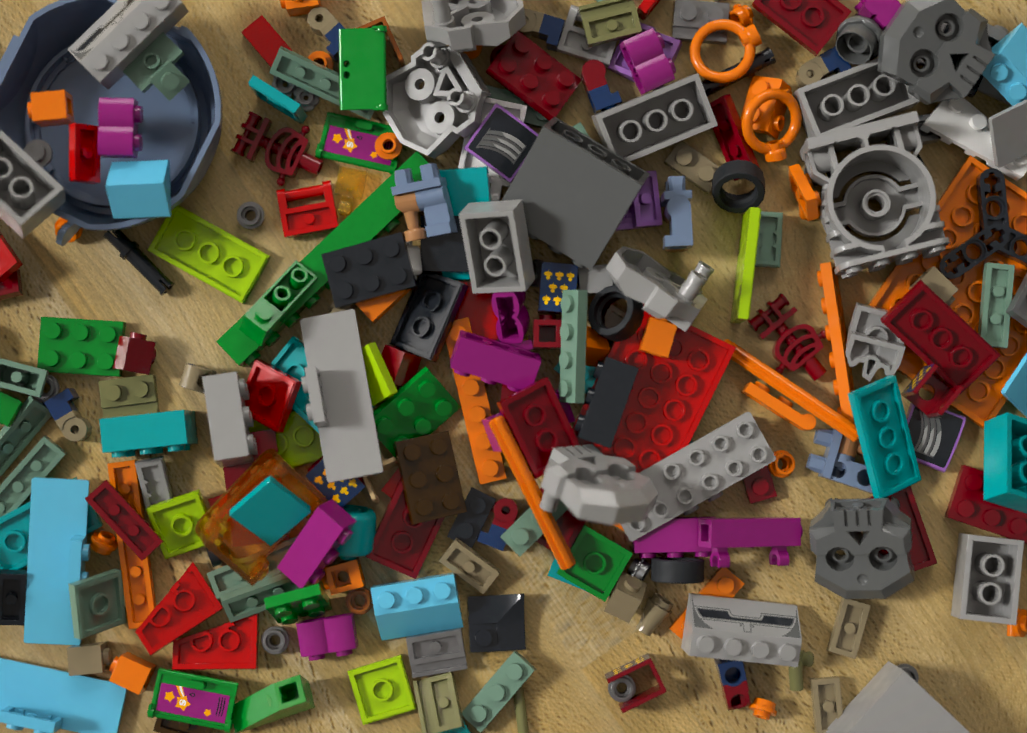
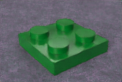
M584 525L570 548L576 563L573 567L562 570L559 567L557 574L605 602L633 553Z
M320 584L264 598L266 610L278 623L283 625L296 623L298 618L305 616L319 617L324 615L325 611L332 609L330 598Z

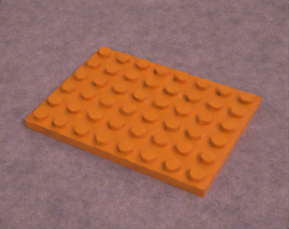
M971 155L966 158L936 203L941 209L939 212L940 220L945 223L943 228L944 235L950 241L945 246L946 250L939 252L940 255L923 259V256L919 255L917 258L912 259L913 261L899 266L895 264L869 303V306L890 310L927 269L933 266L936 267L937 262L943 256L980 232L976 179L980 173L990 169ZM989 175L984 182L990 185L991 193L985 194V198L998 196L997 192L992 194V186L997 183L996 179H991ZM1005 179L1009 227L1027 235V192ZM990 201L986 205V211L989 215L997 216L999 214L1000 208L996 202ZM991 230L993 235L982 242L985 245L995 240L1000 242L998 239L1001 236L1000 232H993ZM1020 240L1015 242L1013 247L1015 253L1024 256L1027 252V245ZM969 244L966 248V254L970 259H977L980 250L976 245ZM997 252L993 253L960 277L949 280L959 289L953 295L955 300L950 307L978 333L984 263L1015 265L1012 300L1027 273V266ZM960 258L952 263L945 261L947 266L944 270L947 273L950 271L955 273L953 268L963 261ZM1011 316L1008 348H994L1001 356L964 392L959 394L950 405V407L983 429L984 421L996 417L1007 401L1001 394V390L1027 353V328ZM904 343L906 348L897 371L912 381L918 372L928 365ZM936 372L933 373L937 378H939V379H940L943 383H945L948 387H951V386H950L944 379H942ZM928 384L922 386L923 389L934 395L932 386Z

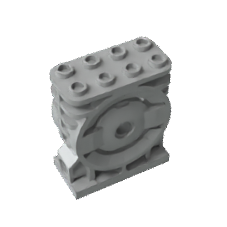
M917 111L807 138L799 151L802 162L805 161L811 181L822 187L820 196L821 206H819L820 218L827 235L825 237L826 242L829 243L831 249L830 257L831 260H834L835 275H841L842 279L855 277L858 275V272L867 268L869 272L885 269V266L891 264V262H895L896 266L907 264L919 255H922L923 259L940 255L939 252L945 251V246L950 243L949 238L944 235L943 228L945 223L939 217L941 209L939 205H936L934 182L925 165L917 158L923 147L917 124L920 122ZM883 140L887 141V145L881 144L869 146L870 144L882 142ZM847 150L853 151L838 165L835 153ZM878 172L890 176L898 183L910 181L911 183L899 186L886 176L866 175L850 185L841 202L833 203V199L839 197L844 185L853 177L863 173ZM876 200L880 204V211L874 212L869 209L868 201ZM919 209V214L908 216L903 228L887 240L877 242L865 241L855 237L844 228L849 226L857 234L868 238L885 236L899 226L905 212Z

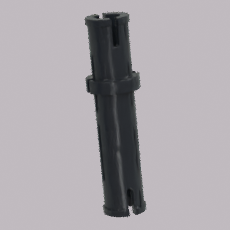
M767 47L755 54L750 69L737 80L728 83H715L706 79L701 81L707 97L745 77L751 78L755 76V72L775 64L776 59L772 58L774 56L772 50ZM743 57L740 58V62H739V63H737V64H735V65H733V66H731V67H729V68H727V69H725V70H723V71H721V72H727V71H730V70L734 69L735 67H737V66L741 63Z
M114 230L112 233L107 231L103 237L120 252L119 256L123 260L127 259L161 296L167 293V289L170 290L174 286V283L139 249V244L136 241L132 242L121 230Z

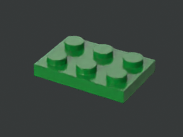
M41 317L37 368L47 370L49 373L122 377V370L115 369L113 366L119 336H125L126 322Z
M425 366L397 390L398 393L388 398L373 411L378 439L396 457L394 442L430 435L457 412L461 406Z

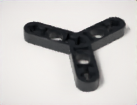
M986 169L976 179L980 232L950 251L937 262L936 268L948 280L960 277L995 252L1027 266V252L1024 256H1020L1015 253L1013 248L1015 242L1019 240L1027 245V235L1009 227L1005 178L998 169ZM990 175L991 179H996L997 182L992 186V194L997 192L998 196L985 198V194L991 193L990 185L984 182ZM988 202H996L999 205L1000 212L997 216H991L987 213L986 205ZM991 230L993 232H1000L1001 236L998 238L1000 242L995 240L987 245L982 242L993 235ZM969 244H974L979 248L980 254L977 259H970L967 256L966 248ZM959 258L963 261L953 268L955 273L951 271L947 273L944 270L947 266L945 261L952 263Z

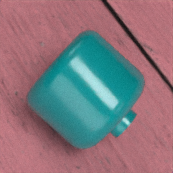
M345 505L343 509L357 522L351 529L353 532L351 538L344 545L340 544L337 551L339 552L338 556H340V559L355 560L357 557H362L372 552L377 517L375 511L369 507Z

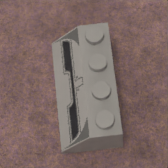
M118 0L67 50L109 90L124 75L122 71L162 32L166 34L189 11L181 0Z
M689 593L681 648L689 656L798 667L802 636L797 605Z

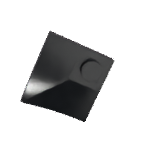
M524 594L467 597L470 653L526 650Z

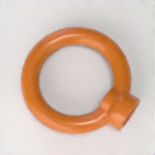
M730 19L714 20L702 26L694 35L689 50L690 60L696 72L704 79L715 83L732 82L742 77L750 69L755 58L756 47L762 44V40L754 24L745 27L741 23ZM719 30H728L737 34L745 49L741 63L727 72H717L709 69L703 63L700 54L701 45L705 38Z
M774 88L758 93L746 106L741 124L743 137L753 150L764 154L765 161L777 162L787 158L786 148L795 140L801 127L802 114L799 103L789 92ZM769 100H780L787 105L790 111L791 121L789 129L780 140H770L766 143L761 142L753 131L754 115L763 103Z

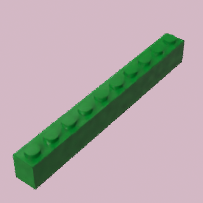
M416 151L397 170L411 168L414 182L422 181L420 166L429 163ZM395 172L299 262L318 278L280 327L262 346H259L239 330L243 316L216 341L239 366L244 367L247 364L250 367L253 365L255 359L261 357L259 352L266 345L268 347L273 346L281 338L279 333L286 326L288 328L293 327L300 320L299 314L306 307L308 309L313 308L321 299L319 295L326 288L331 290L321 254L378 239L386 231L391 233L401 223L399 219L404 213L396 208L394 196H392L391 187L396 186Z

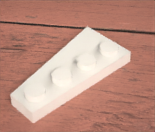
M965 98L941 101L919 128L926 133L930 131L940 136L941 141L948 145L953 143L965 150L964 153L969 156H978L986 161V165L998 169L1004 175L1016 181L1021 179L1027 172V155L1001 168L995 166L988 118Z

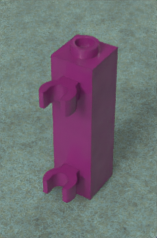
M698 518V547L712 548L710 555V565L712 567H730L728 548L771 547L769 554L770 565L789 566L790 558L787 546H801L803 534L801 518Z

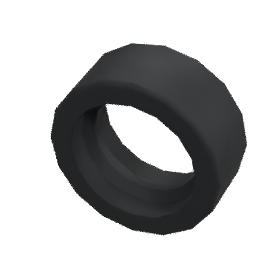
M747 160L728 161L719 166L712 180V195L715 203L721 209L730 213H744L750 207H758L764 200L765 195L763 171L756 164ZM737 178L749 180L755 185L753 190L741 195L730 194L722 186L729 180Z
M616 285L605 287L591 301L588 310V321L594 331L608 340L616 342L627 340L641 326L644 317L643 304L625 296ZM625 299L627 301V312L624 319L617 326L607 328L605 326V315L608 308L615 301Z
M689 557L652 558L651 580L673 584L704 582V560Z

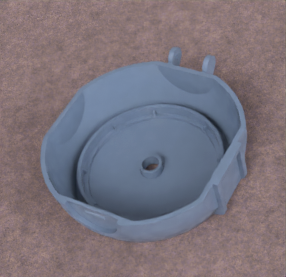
M59 0L32 14L28 18L19 37L13 35L0 61V131L5 133L23 151L30 141L37 139L43 140L51 146L53 151L52 160L43 169L64 187L66 200L53 214L68 221L57 233V244L61 246L66 245L81 227L93 231H114L128 229L158 219H113L105 186L111 162L169 160L171 211L196 189L205 176L220 140L222 98L218 79L211 61L200 42L187 27L183 25L181 27L174 26L166 33L183 51L184 55L174 65L190 81L171 101L154 85L143 93L125 74L107 90L67 50L118 0ZM66 90L73 97L75 123L99 126V97L136 99L138 105L143 107V122L138 123V134H141L143 139L142 151H138L137 158L101 157V177L98 184L69 181V124L40 127L29 118L27 104L31 102L30 93Z

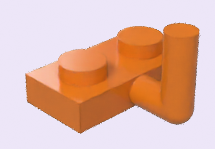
M799 164L788 166L790 188L799 203L800 218L807 221L818 219V216H820L819 206H821V198L817 190L813 191L809 174H804Z

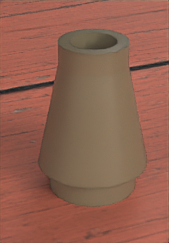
M658 593L648 597L636 628L645 635L651 636L653 631L672 613L673 603Z

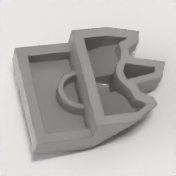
M856 302L848 329L845 352L849 367H854L859 362H862V377L869 382L879 368H884L886 376L894 375L901 364L906 347L904 342L880 320L889 310Z

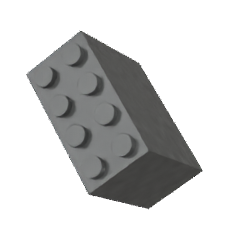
M553 117L543 126L502 201L522 199L528 237L534 240L540 239L547 243L548 248L553 252L565 254L572 258V262L576 266L592 270L650 174L557 117Z

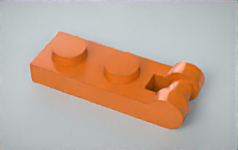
M758 381L754 384L752 382L746 383L741 393L799 430H811L816 425V418L812 414H800L792 409L794 405L792 402L782 396H779L777 399L770 395V389Z

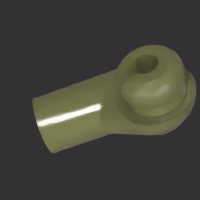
M800 650L798 667L789 666L790 690L801 691L804 689L803 669L804 666H813L814 654L812 652Z

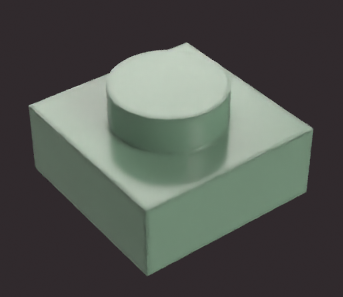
M169 59L148 78L169 101L190 82Z

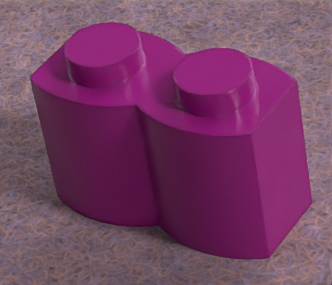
M653 28L619 44L622 55L631 70L632 77L641 95L675 79V65L671 58H666L663 52V48H665L664 40L659 32L655 33Z
M99 97L98 155L102 158H137L138 151H142L143 148L142 135L138 134V123L143 122V107L139 106L138 101L134 98Z
M525 291L493 293L492 308L498 318L496 332L502 343H522L529 329L530 317L528 310L524 306L526 300Z
M354 613L307 619L296 623L301 657H308L309 661L326 658L325 653L336 652V656L353 654L352 649L359 646Z

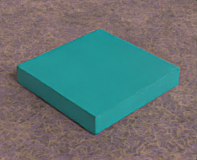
M255 75L252 76L248 84L258 98L296 122L303 124L307 114L301 104Z
M272 476L267 477L230 509V516L270 546L311 513V507Z

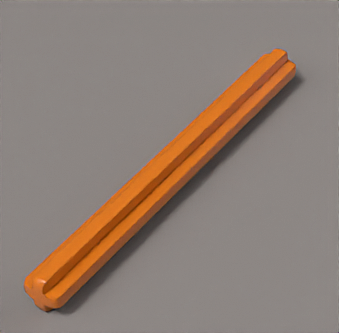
M724 340V342L736 347L731 359L851 441L856 442L859 439L853 422L731 340Z
M502 415L489 421V426L560 568L566 570L573 567L576 561L552 513L544 511L539 507L543 495L505 418Z

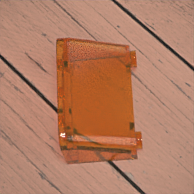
M273 448L264 451L210 507L195 526V532L204 546L251 586L266 577L269 572V560L267 557L298 524L270 546L230 516V509L269 476H272L311 507V513L306 516L308 520L318 506L329 501Z

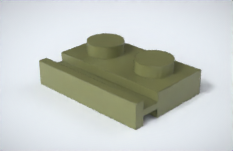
M603 0L579 6V14L588 48L642 33L634 0Z
M155 374L98 381L103 419L160 412Z
M447 672L425 678L424 680L413 681L422 733H447L465 728L454 673Z

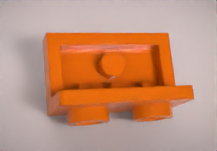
M753 76L741 114V122L746 106L758 93L767 89L777 88L785 90L792 95L791 87L783 79ZM769 100L763 103L754 115L753 131L755 133L767 134L772 139H778L779 132L784 128V115L787 105L780 100Z

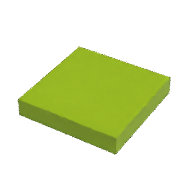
M373 342L364 346L362 351L371 402L376 407L398 393L376 343Z
M200 489L146 507V512L154 531L164 540L160 548L165 559L216 543L219 540Z
M401 654L347 671L363 725L417 709Z

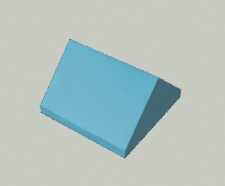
M169 160L111 162L105 186L113 219L171 217Z

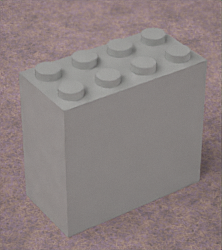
M890 661L882 667L843 710V714L831 723L826 732L970 733L910 675Z

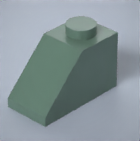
M0 358V387L41 398L49 371Z

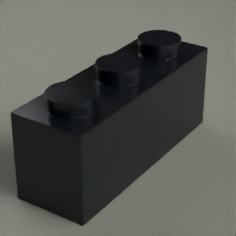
M605 357L604 362L598 361L593 377L598 378L594 389L589 387L584 403L588 404L585 415L579 414L574 430L579 431L577 437L611 448L639 368L609 357Z

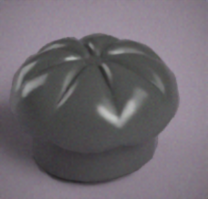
M861 15L849 17L837 29L836 50L845 61L856 65L864 64L878 56L879 40L883 31L878 23L869 17Z

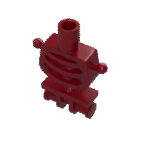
M249 111L246 123L241 125V128L245 131L243 135H236L237 142L234 148L231 149V152L244 157V151L247 145H249L251 148L246 158L254 163L260 148L266 149V166L271 172L279 175L277 179L279 186L285 184V176L295 178L299 168L315 175L320 173L324 160L307 153L310 142L304 136L309 133V126L304 125L300 133L292 128L283 127L270 139L266 135L272 125V121L265 117L258 130L256 126L262 117ZM250 133L256 135L254 141L248 139ZM290 135L282 144L278 143L281 138ZM272 153H277L276 167L272 165ZM284 158L287 159L285 169H283Z
M780 293L779 297L773 302L768 301L766 303L768 309L765 312L762 309L757 310V315L751 320L748 319L747 323L755 332L763 323L766 324L767 328L757 336L760 340L764 339L774 330L780 334L772 348L773 358L781 364L775 371L782 375L784 369L793 372L802 366L809 376L816 381L827 372L814 356L824 347L821 339L826 338L825 330L817 334L814 328L808 324L797 325L789 329L784 322L798 310L792 307L782 315L779 310L790 303ZM770 314L777 318L774 323L768 317ZM803 330L808 334L797 338L792 332ZM810 339L813 342L806 346H802V344H800L803 340ZM785 341L788 346L781 355L779 351L780 345ZM793 350L792 352H794V355L788 361L787 357L790 351Z

